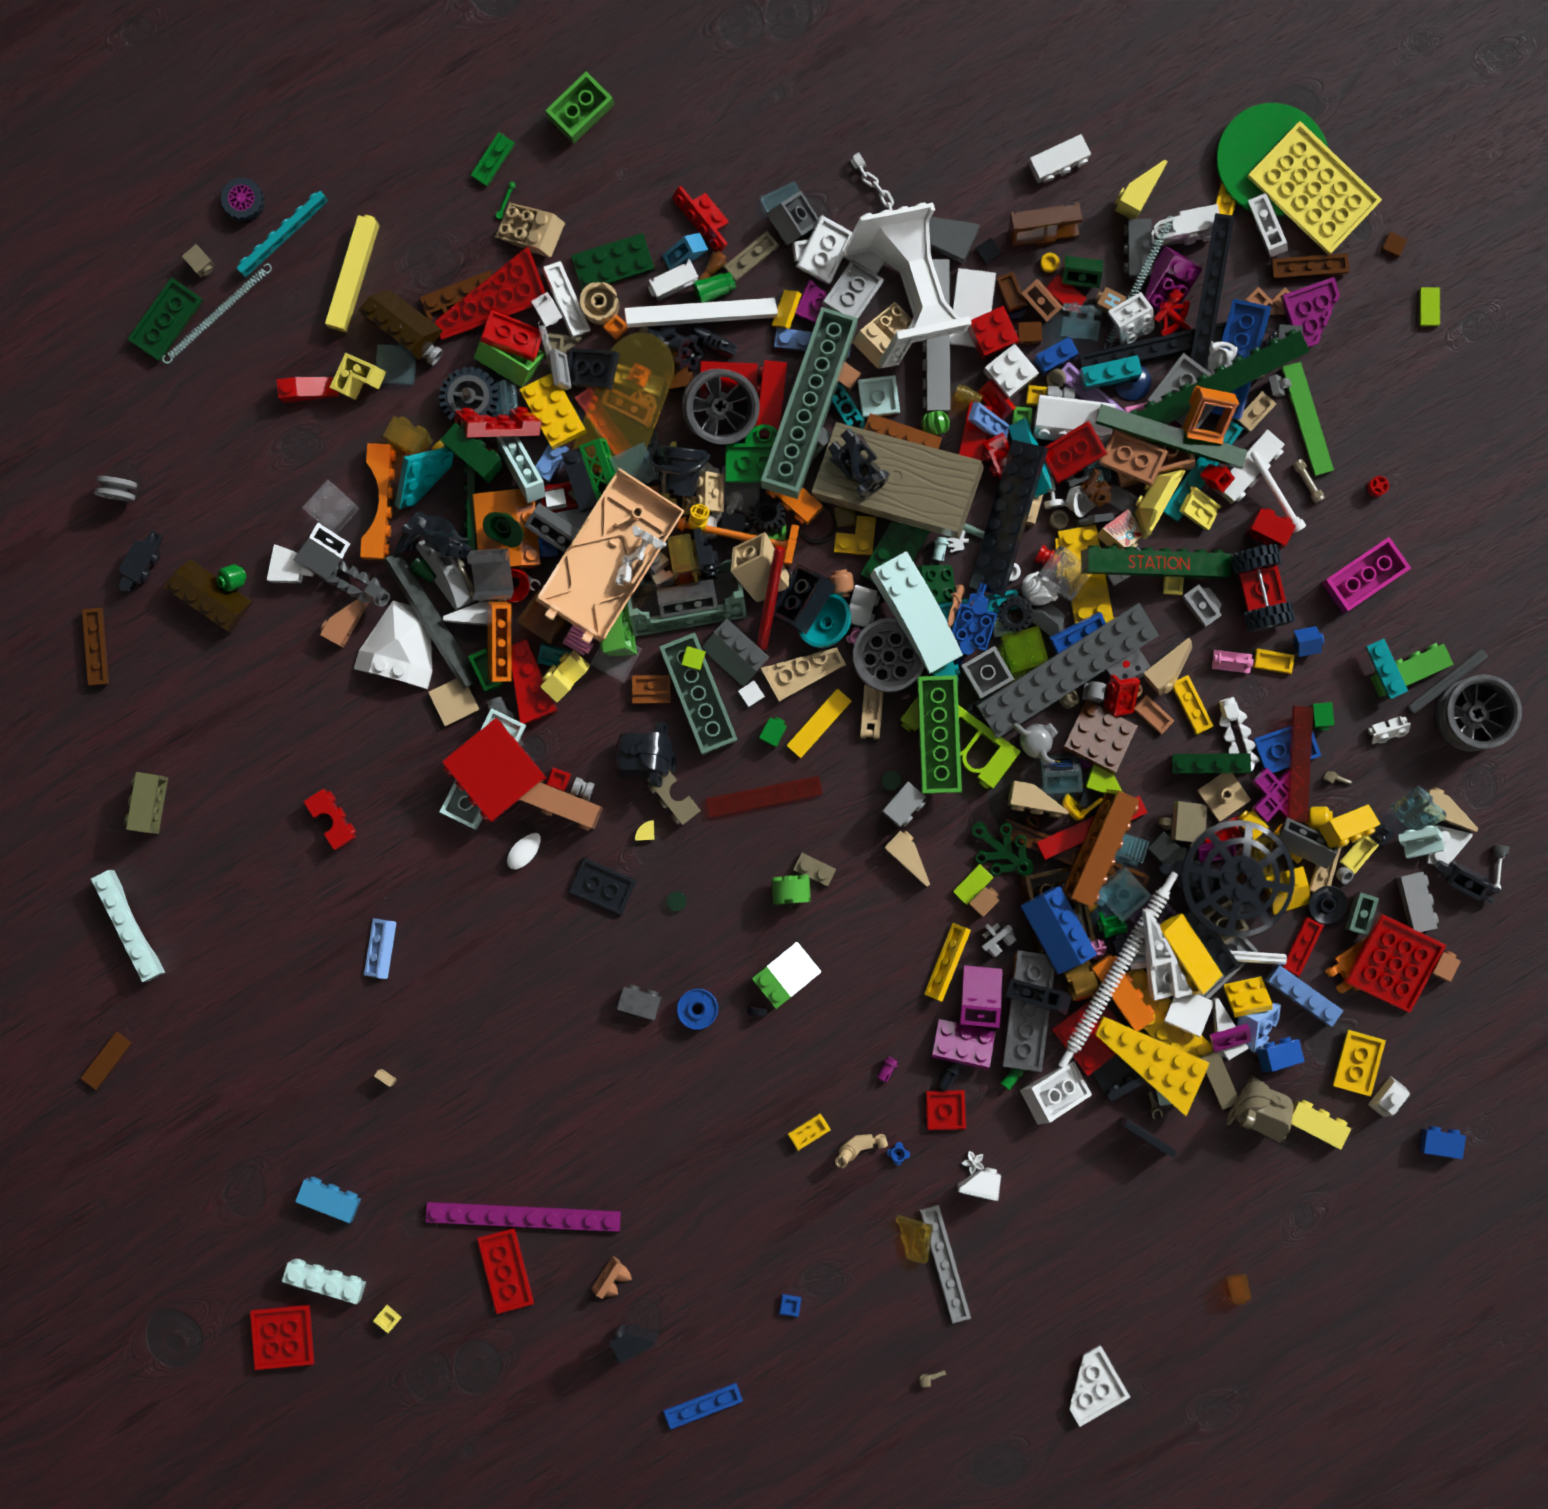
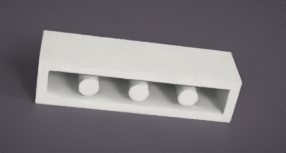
M1267 429L1248 450L1243 468L1237 469L1233 467L1230 471L1235 480L1224 493L1217 492L1231 504L1235 500L1239 502L1246 495L1243 491L1248 486L1250 488L1254 486L1258 481L1256 477L1260 473L1251 458V453L1256 451L1266 468L1269 469L1271 466L1269 462L1272 458L1276 460L1284 452L1281 448L1285 444Z

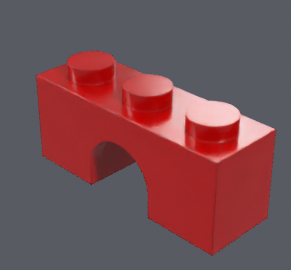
M322 789L303 802L314 818H318L323 814H329L332 817L333 826L324 835L332 848L339 850L357 838L355 833L357 832L351 823L348 824L346 822V814L341 807L338 808L334 803L336 798L333 793Z

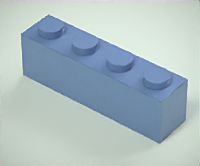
M1275 965L1264 980L1327 1026L1333 1027L1343 1012L1338 1006L1280 965Z

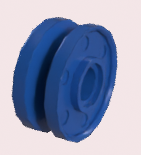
M693 989L686 992L680 998L677 1005V1013L680 1021L685 1026L691 1029H703L715 1021L718 1014V1003L711 992L704 989ZM694 1004L702 1005L703 1012L701 1014L693 1012Z

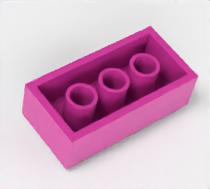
M1388 537L1321 583L1344 614L1410 570L1411 567L1391 538Z

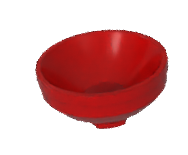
M511 568L512 577L518 578L520 585L513 587L514 593L507 601L519 602L528 595L530 580L522 570Z

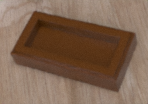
M1014 272L995 278L1009 312L1027 306Z

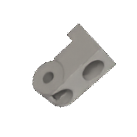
M650 569L647 570L656 589L666 588L675 584L674 576L670 570L665 572L662 569L656 575Z
M1090 681V683L1085 682L1081 700L1101 703L1104 699L1106 684Z

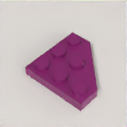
M1334 277L1280 296L1289 324L1303 326L1302 334L1308 346L1318 344L1321 333L1332 314L1331 311L1340 296Z

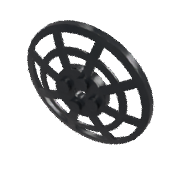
M1225 821L1206 829L1190 845L1181 867V889L1190 912L1206 928L1225 936H1252L1270 928L1285 913L1294 892V866L1286 846L1272 831L1250 821ZM1245 826L1244 838H1232L1221 842L1215 832L1227 827ZM1253 828L1271 837L1278 844V847L1270 852L1263 844L1252 840ZM1209 838L1215 847L1207 855L1203 866L1191 865L1196 850L1205 839ZM1233 844H1243L1242 855L1231 856L1226 847ZM1251 846L1261 850L1266 857L1259 862L1250 857ZM1217 853H1220L1225 860L1219 870L1209 868ZM1283 853L1289 866L1290 885L1280 883V870L1275 859ZM1270 863L1274 871V881L1265 880L1263 868ZM1189 872L1201 874V887L1205 899L1196 904L1190 892ZM1239 873L1245 876L1243 884H1239L1236 880ZM1208 876L1217 878L1219 890L1213 894L1209 891ZM1263 887L1273 889L1269 899L1263 905L1258 895ZM1278 891L1287 892V899L1283 907L1273 919H1270L1266 910L1274 902ZM1223 896L1232 900L1231 912L1223 909L1216 901ZM1251 900L1256 910L1250 913L1239 914L1241 902ZM1211 905L1218 913L1229 918L1226 929L1211 923L1200 911ZM1259 915L1264 923L1263 926L1256 929L1234 931L1237 919H1250Z

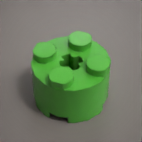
M809 875L771 877L773 904L811 902Z

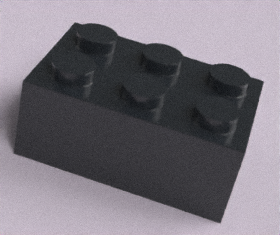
M797 564L789 577V586L784 591H781L776 599L773 616L780 622L807 634L836 585L825 576Z

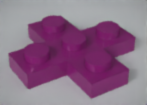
M1263 768L1252 780L1254 785L1263 794V797L1252 807V810L1264 822H1268L1277 811L1285 820L1287 817L1295 820L1304 810L1292 796L1304 781L1292 768H1288L1279 779L1268 768Z

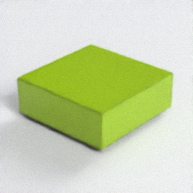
M687 646L682 665L701 671L706 651Z

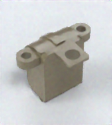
M1251 1076L1246 1086L1242 1089L1238 1101L1228 1112L1227 1125H1230L1236 1118L1241 1123V1126L1247 1129L1252 1128L1278 1142L1285 1141L1292 1124L1294 1108L1292 1099L1282 1093L1269 1089L1264 1082H1260L1259 1078Z

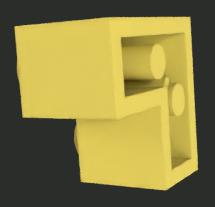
M345 353L330 388L356 400L363 383L379 390L386 372L375 365Z
M575 650L570 654L566 652L559 659L560 663L557 666L553 664L542 678L544 682L540 687L556 702L570 691L573 684L590 667V664Z

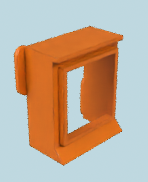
M1196 386L1190 396L1189 404L1191 408L1183 424L1187 438L1223 444L1224 435L1237 405L1239 406L1237 397L1233 393ZM1205 404L1225 407L1215 432L1195 428Z

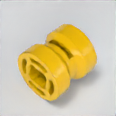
M695 504L691 507L688 521L691 529L701 528L702 531L707 527L709 517L707 506Z

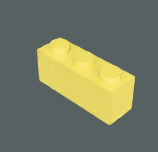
M1303 1099L1301 1102L1295 1100L1293 1104L1292 1125L1338 1149H1342L1351 1131V1128L1346 1126L1348 1122L1338 1117L1336 1120L1330 1118V1113L1321 1108L1319 1111H1316L1312 1108L1313 1104Z

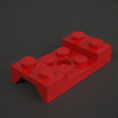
M525 407L509 410V416L498 415V417L478 415L471 408H462L461 411H455L454 423H457L459 426L461 424L464 425L466 437L540 436L541 420Z

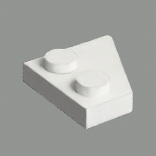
M1435 825L1434 827H1438L1442 833L1445 850L1428 854L1426 863L1436 865L1438 860L1449 864L1472 838L1473 834Z

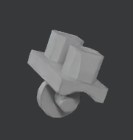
M987 923L985 925L987 931L982 936L985 939L991 935L993 937L981 947L984 951H988L989 954L996 957L1002 952L996 944L1000 939H1003L1007 946L1016 941L1012 933L1013 929L1010 925H1007L996 934L995 932L1001 928L998 923L992 927Z

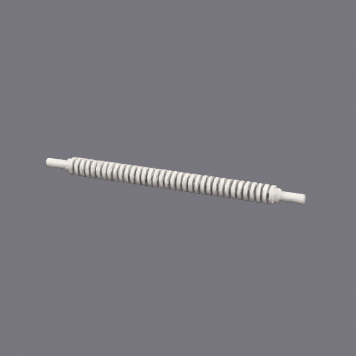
M1171 872L1163 887L1155 891L1158 895L1153 894L1152 897L1155 900H1150L1153 904L1148 903L1147 905L1152 910L1153 916L1158 918L1159 914L1157 912H1162L1159 908L1164 909L1165 906L1162 903H1167L1164 899L1169 900V891L1178 874ZM1142 916L1139 918L1142 922H1137L1140 926L1135 925L1134 927L1137 931L1132 930V933L1135 935H1129L1132 940L1128 938L1126 941L1129 944H1124L1127 948L1122 947L1121 949L1124 953L1119 952V955L1122 957H1116L1119 962L1114 961L1116 966H1111L1114 969L1113 971L1109 969L1108 972L1111 975L1106 974L1109 978L1108 980L1104 978L1103 981L1106 984L1101 983L1103 988H1098L1101 993L1096 992L1095 994L1098 997H1093L1096 1001L1091 1000L1090 1002L1093 1006L1088 1005L1091 1010H1085L1088 1015H1082L1085 1017V1020L1081 1018L1080 1020L1083 1023L1078 1022L1077 1025L1081 1027H1075L1078 1032L1073 1031L1072 1034L1075 1037L1070 1036L1072 1042L1070 1040L1067 1041L1068 1049L1058 1064L1064 1069L1074 1052L1077 1053L1078 1050H1081L1079 1044L1084 1045L1081 1041L1087 1040L1084 1035L1087 1037L1090 1035L1086 1032L1092 1031L1089 1028L1090 1026L1094 1028L1095 1025L1091 1024L1092 1022L1097 1023L1094 1018H1100L1097 1013H1103L1099 1010L1105 1009L1102 1006L1103 1004L1107 1006L1108 1003L1104 1002L1105 1000L1110 1001L1107 996H1113L1110 991L1115 992L1113 987H1118L1115 984L1116 982L1120 984L1121 981L1118 978H1123L1120 974L1125 975L1126 972L1123 969L1128 970L1126 965H1131L1128 960L1132 962L1134 959L1131 956H1136L1133 952L1138 953L1139 951L1136 947L1141 948V945L1138 943H1144L1141 938L1144 939Z

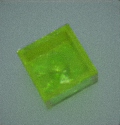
M1039 626L1000 637L1007 666L1011 674L1034 669L1048 660Z

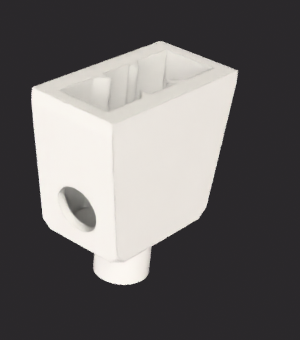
M278 545L273 546L267 576L269 582L301 583L303 575L313 577L314 573L293 560L297 552Z
M1390 1076L1368 1105L1383 1117L1393 1116L1410 1093L1406 1087Z

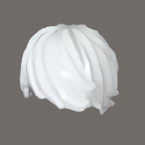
M1040 572L1029 574L1022 582L1021 590L1023 596L1032 605H1045L1051 601H1056L1058 598V592L1053 587V583H1049L1046 578L1041 577Z

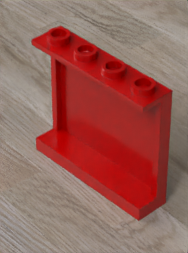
M498 718L492 720L442 761L445 765L443 767L444 771L449 776L453 775L456 778L455 784L457 787L469 794L467 799L474 807L478 805L482 810L479 813L486 822L488 820L494 822L497 817L536 785L547 779Z

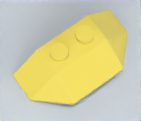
M1183 469L1157 475L1152 487L1147 484L1145 485L1144 489L1146 492L1144 496L1140 495L1135 503L1137 509L1134 512L1137 523L1143 531V539L1146 540L1151 535L1186 472Z

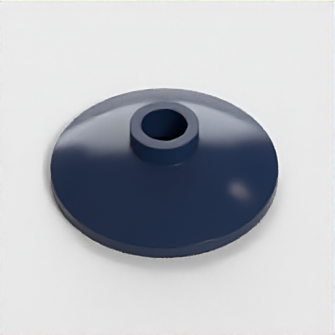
M1140 364L1142 375L1139 379H1136V383L1125 381L1113 384L1115 391L1120 397L1126 400H1138L1148 393L1151 387V376L1144 366Z

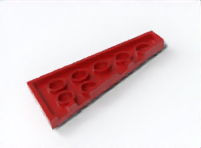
M529 246L435 320V324L443 330L440 334L441 339L486 324L490 310L508 316L533 307L531 301L546 292Z

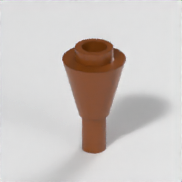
M719 250L717 253L713 251L705 268L706 270L699 280L709 278L727 264L725 261L727 257Z

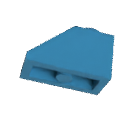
M700 233L684 236L662 256L669 270H672L682 264L686 265L688 259L691 262L698 259L708 248Z

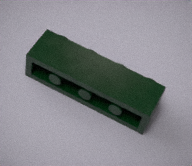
M1251 753L1172 754L1173 774L1251 773Z

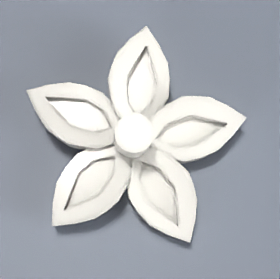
M969 1151V1159L963 1161L962 1164L970 1166L969 1171L971 1174L975 1172L976 1168L985 1169L983 1164L980 1163L983 1159V1154L975 1157Z

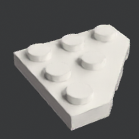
M1100 1345L1082 1356L1069 1407L1079 1426L1086 1424L1130 1398Z

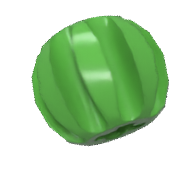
M944 411L927 413L921 421L923 431L933 435L946 433L950 426V420Z

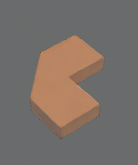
M1258 287L1245 301L1270 306L1271 311L1269 315H1285L1286 312L1280 296L1290 292L1284 288L1271 300Z

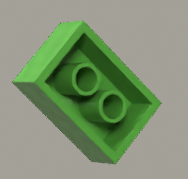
M585 72L545 111L547 118L574 144L614 106L613 98Z

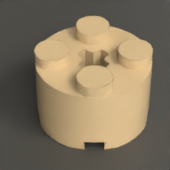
M594 282L588 284L582 290L580 306L587 320L594 324L604 325L616 316L619 311V301L616 291L611 285L605 282ZM596 302H603V304L597 305Z

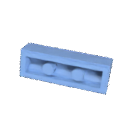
M373 918L364 976L388 978L396 922Z

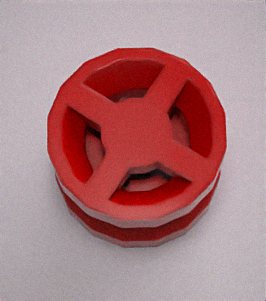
M1376 476L1367 484V491L1373 497L1382 496L1389 489V481L1383 476Z
M1042 545L1034 561L1040 562L1045 568H1048L1056 551H1050L1047 549V546Z

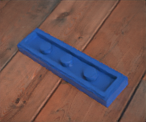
M735 1382L667 1408L663 1412L671 1430L741 1403L743 1399Z

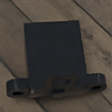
M657 722L655 732L620 734L617 741L615 772L618 777H650L651 787L660 788L663 777L669 774V770L672 773H676L677 755L671 750L672 744L670 738L667 737L668 727L666 722Z

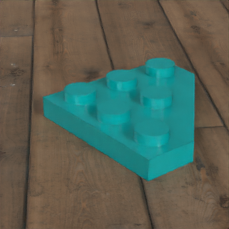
M445 447L405 456L403 458L395 506L402 509L416 505L451 468L454 454Z

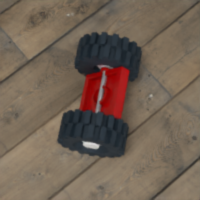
M1278 544L1255 547L1230 555L1234 575H1239L1247 607L1244 617L1248 632L1267 630L1295 622L1292 603H1286L1278 565L1282 564Z

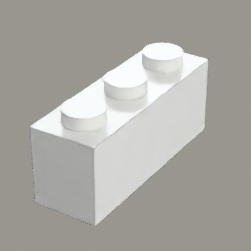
M1082 134L1031 157L1028 164L1037 183H1047L1053 180L1055 175L1067 174L1071 171V168L1075 166L1082 167L1087 164L1091 153Z

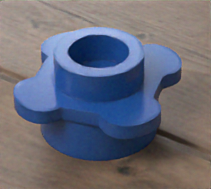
M897 1142L895 1147L887 1150V1155L894 1160L895 1165H901L905 1158L908 1159L910 1157V1152L904 1149L903 1143Z

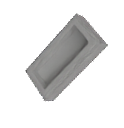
M554 348L549 351L554 385L568 390L571 388L567 355Z

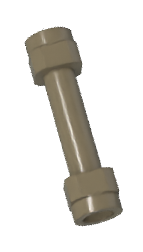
M1300 459L1293 463L1294 471L1296 473L1299 472L1311 492L1310 498L1316 504L1325 498L1321 490L1318 491L1305 469L1307 467L1305 462Z
M459 557L455 559V562L462 573L471 602L474 603L478 601H473L472 598L475 588L464 569L466 566L464 561Z

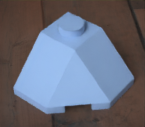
M1272 1003L1273 1010L1237 1017V1026L1248 1024L1250 1028L1251 1042H1248L1247 1045L1252 1052L1255 1053L1256 1049L1263 1047V1044L1267 1043L1270 1038L1267 1034L1271 1031L1272 1026L1276 1027L1279 1021L1280 1004Z

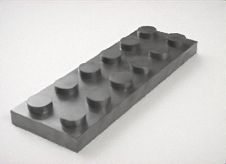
M1017 951L1014 979L1052 989L1055 969L1047 954ZM1011 999L1003 1058L1004 1067L1042 1072L1049 1018L1048 1010Z

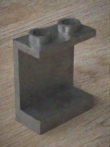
M508 548L471 550L467 560L468 564L472 566L475 593L472 597L473 601L509 600L514 590Z

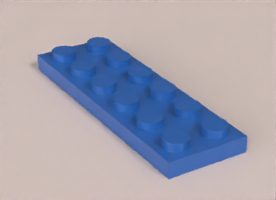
M1238 299L1232 300L1222 342H1227L1237 347V354L1234 358L1238 356L1245 358L1250 355V350L1258 346L1261 348L1271 311L1270 306ZM1251 382L1229 392L1235 394L1239 402V406L1237 405L1232 417L1234 419L1241 420ZM1215 406L1210 413L1222 415L1225 407Z

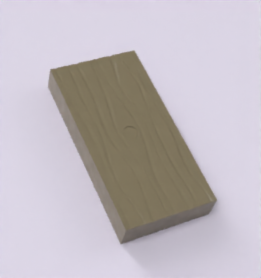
M836 422L812 489V494L816 500L960 539L984 469L981 460ZM847 429H851L855 434L863 435L869 447L878 457L873 462L881 470H886L891 474L888 477L887 483L879 491L864 500L860 498L856 491V488L861 484L855 479L849 480L830 461L832 454L828 447L835 441H838L843 446L846 442L841 437V434ZM861 451L863 455L868 457L866 451ZM847 464V468L852 471L851 464ZM866 467L861 468V473L863 476H866L868 474V469Z

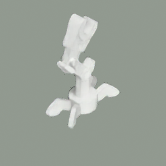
M634 525L633 534L635 537H641L642 542L634 553L629 556L625 555L621 559L622 566L618 569L616 583L623 586L624 581L628 584L631 582V563L636 559L643 560L644 551L648 544H652L656 549L665 547L666 543L661 540L659 541L655 536L640 530L639 527Z

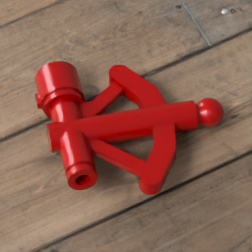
M1176 288L1169 294V299L1166 303L1162 302L1160 304V310L1153 318L1158 323L1163 319V329L1160 331V334L1163 336L1174 332L1179 327L1184 329V331L1191 330V326L1185 321L1190 302L1185 300L1183 304H1176L1184 295ZM1182 308V311L1178 315L1173 309ZM1168 316H1169L1173 321H1175V322H1174L1171 326H1169V327H1168Z

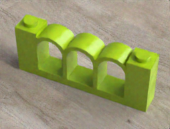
M918 697L900 719V722H902L901 726L908 732L919 730ZM958 705L959 718L977 730V733L966 748L960 752L962 765L968 772L979 774L977 779L980 780L978 783L982 787L993 789L1021 751L1001 736L996 738L989 727ZM982 734L999 748L985 767L974 769L967 763L966 756L969 749Z

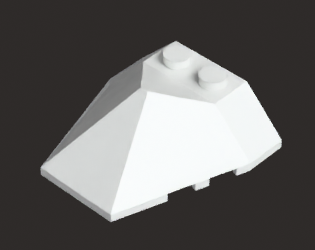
M392 601L360 648L354 669L428 689L433 672L431 637L411 605Z

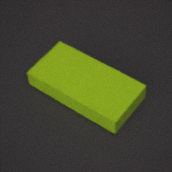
M1421 287L1419 289V326H1440V288Z
M979 864L953 892L967 905L994 877Z

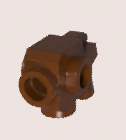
M1094 469L1088 481L1084 480L1081 488L1088 499L1097 507H1100L1110 502L1111 492L1109 490L1112 487L1105 480L1102 482L1098 480L1096 482L1101 472Z

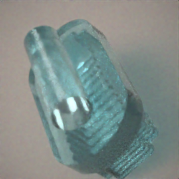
M506 379L495 383L498 389L497 393H499L496 412L498 415L509 416V410L518 407L516 385H511L510 381Z

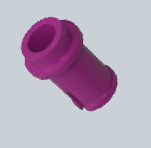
M889 1056L887 1059H884L885 1063L877 1075L879 1079L885 1082L889 1081L894 1068L898 1067V1061Z

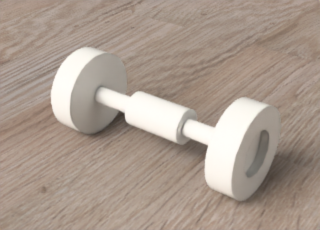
M1047 466L1052 490L1048 492L1051 493L1052 500L1044 502L1045 509L1064 506L1063 499L1055 500V481Z

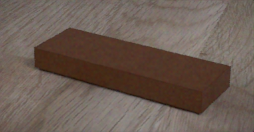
M116 1032L81 1079L97 1090L133 1043L119 1032Z

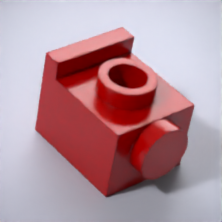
M1208 464L1200 474L1208 487L1222 493L1235 480V477L1226 466L1221 467L1220 465Z

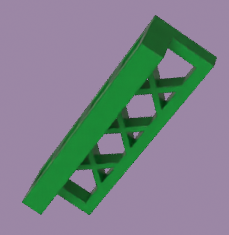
M598 438L579 446L597 501L602 495L599 491L601 481L608 486L617 471L606 438ZM594 445L596 454L594 458L588 456L586 448ZM595 463L602 468L599 477L593 473Z

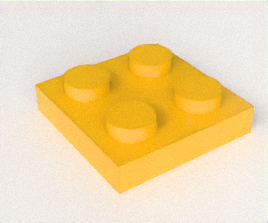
M1261 976L1224 984V991L1235 1018L1273 1010V1004Z

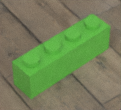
M1437 643L1426 647L1427 651L1424 653L1417 651L1410 654V659L1404 662L1402 658L1395 661L1406 686L1454 665L1444 644L1438 646ZM1374 670L1375 675L1370 676L1380 698L1387 694L1376 670Z

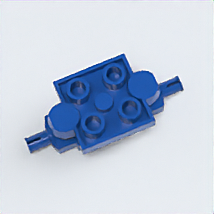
M979 583L977 593L969 594L967 602L959 604L951 631L963 655L956 659L955 664L963 665L965 655H972L975 648L987 650L997 613L987 609L989 599L984 596L987 586L984 583Z

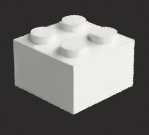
M1013 344L988 364L983 371L989 380H994L1008 399H1011L1039 374L1016 344Z

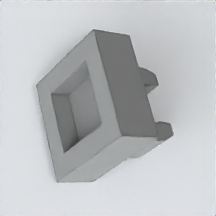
M1278 375L1269 377L1272 393L1276 397L1285 395L1284 388L1292 386L1291 380L1288 378L1281 379V376Z

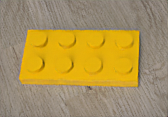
M553 373L519 389L531 412L541 420L540 428L552 450L587 433L564 390L554 385Z

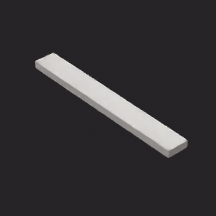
M775 298L624 308L627 328L774 318L778 315Z

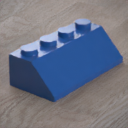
M1060 886L1052 887L1020 906L1057 974L1081 965L1097 955Z

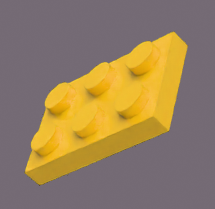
M1347 1030L1332 1086L1371 1097L1386 1040Z

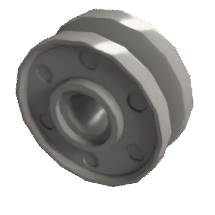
M109 476L96 477V482L104 485V488H95V495L114 500L135 501V495L128 493L127 489H136V482Z

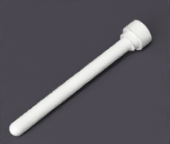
M1253 451L1251 453L1252 460L1286 516L1296 525L1293 533L1302 530L1306 526L1303 519H1300L1298 516L1296 517L1259 454Z

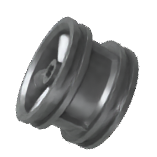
M710 369L701 372L689 382L683 393L682 414L686 424L696 435L712 443L730 444L741 440L751 432L759 416L760 405L755 388L744 376L733 371ZM721 377L731 378L738 383L728 394L721 392ZM704 383L711 393L706 400L695 396ZM743 399L747 400L745 417L732 411L734 402ZM721 400L724 406L720 408V411H717L718 408H715V404H718ZM705 410L709 417L701 428L693 412ZM726 418L734 430L727 434L717 435L719 420Z
M1476 675L1454 683L1441 694L1435 710L1436 724L1442 737L1452 746L1464 751H1481L1504 744L1516 733L1522 717L1521 702L1516 691L1506 681L1492 675ZM1478 686L1487 689L1493 694L1485 703L1477 700ZM1461 692L1467 701L1462 708L1455 705L1456 699ZM1501 709L1502 720L1500 725L1489 720V712ZM1473 711H1476V714L1478 715V717L1474 718V717H1475V714L1472 713V712H1473ZM1461 718L1465 724L1461 730L1457 726L1455 719ZM1482 727L1490 739L1486 742L1473 740L1474 729Z

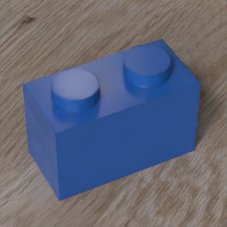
M1068 337L1038 353L1034 361L1044 376L1051 370L1057 369L1077 358L1079 352L1071 338Z
M1284 1037L1279 1039V1043L1275 1044L1274 1041L1263 1044L1262 1048L1256 1049L1262 1072L1276 1071L1305 1062L1299 1039L1291 1040V1037Z
M1429 1126V1129L1422 1128L1419 1151L1427 1154L1463 1159L1466 1136L1460 1134V1130L1448 1129V1132L1441 1131V1127Z

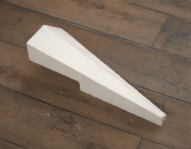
M1144 909L1143 924L1148 996L1158 1000L1169 996L1178 998L1193 994L1166 938L1160 930L1159 924L1153 916L1152 910Z

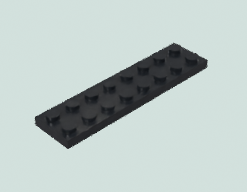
M1012 439L969 587L978 589L979 583H984L987 585L985 592L1005 596L1048 448Z

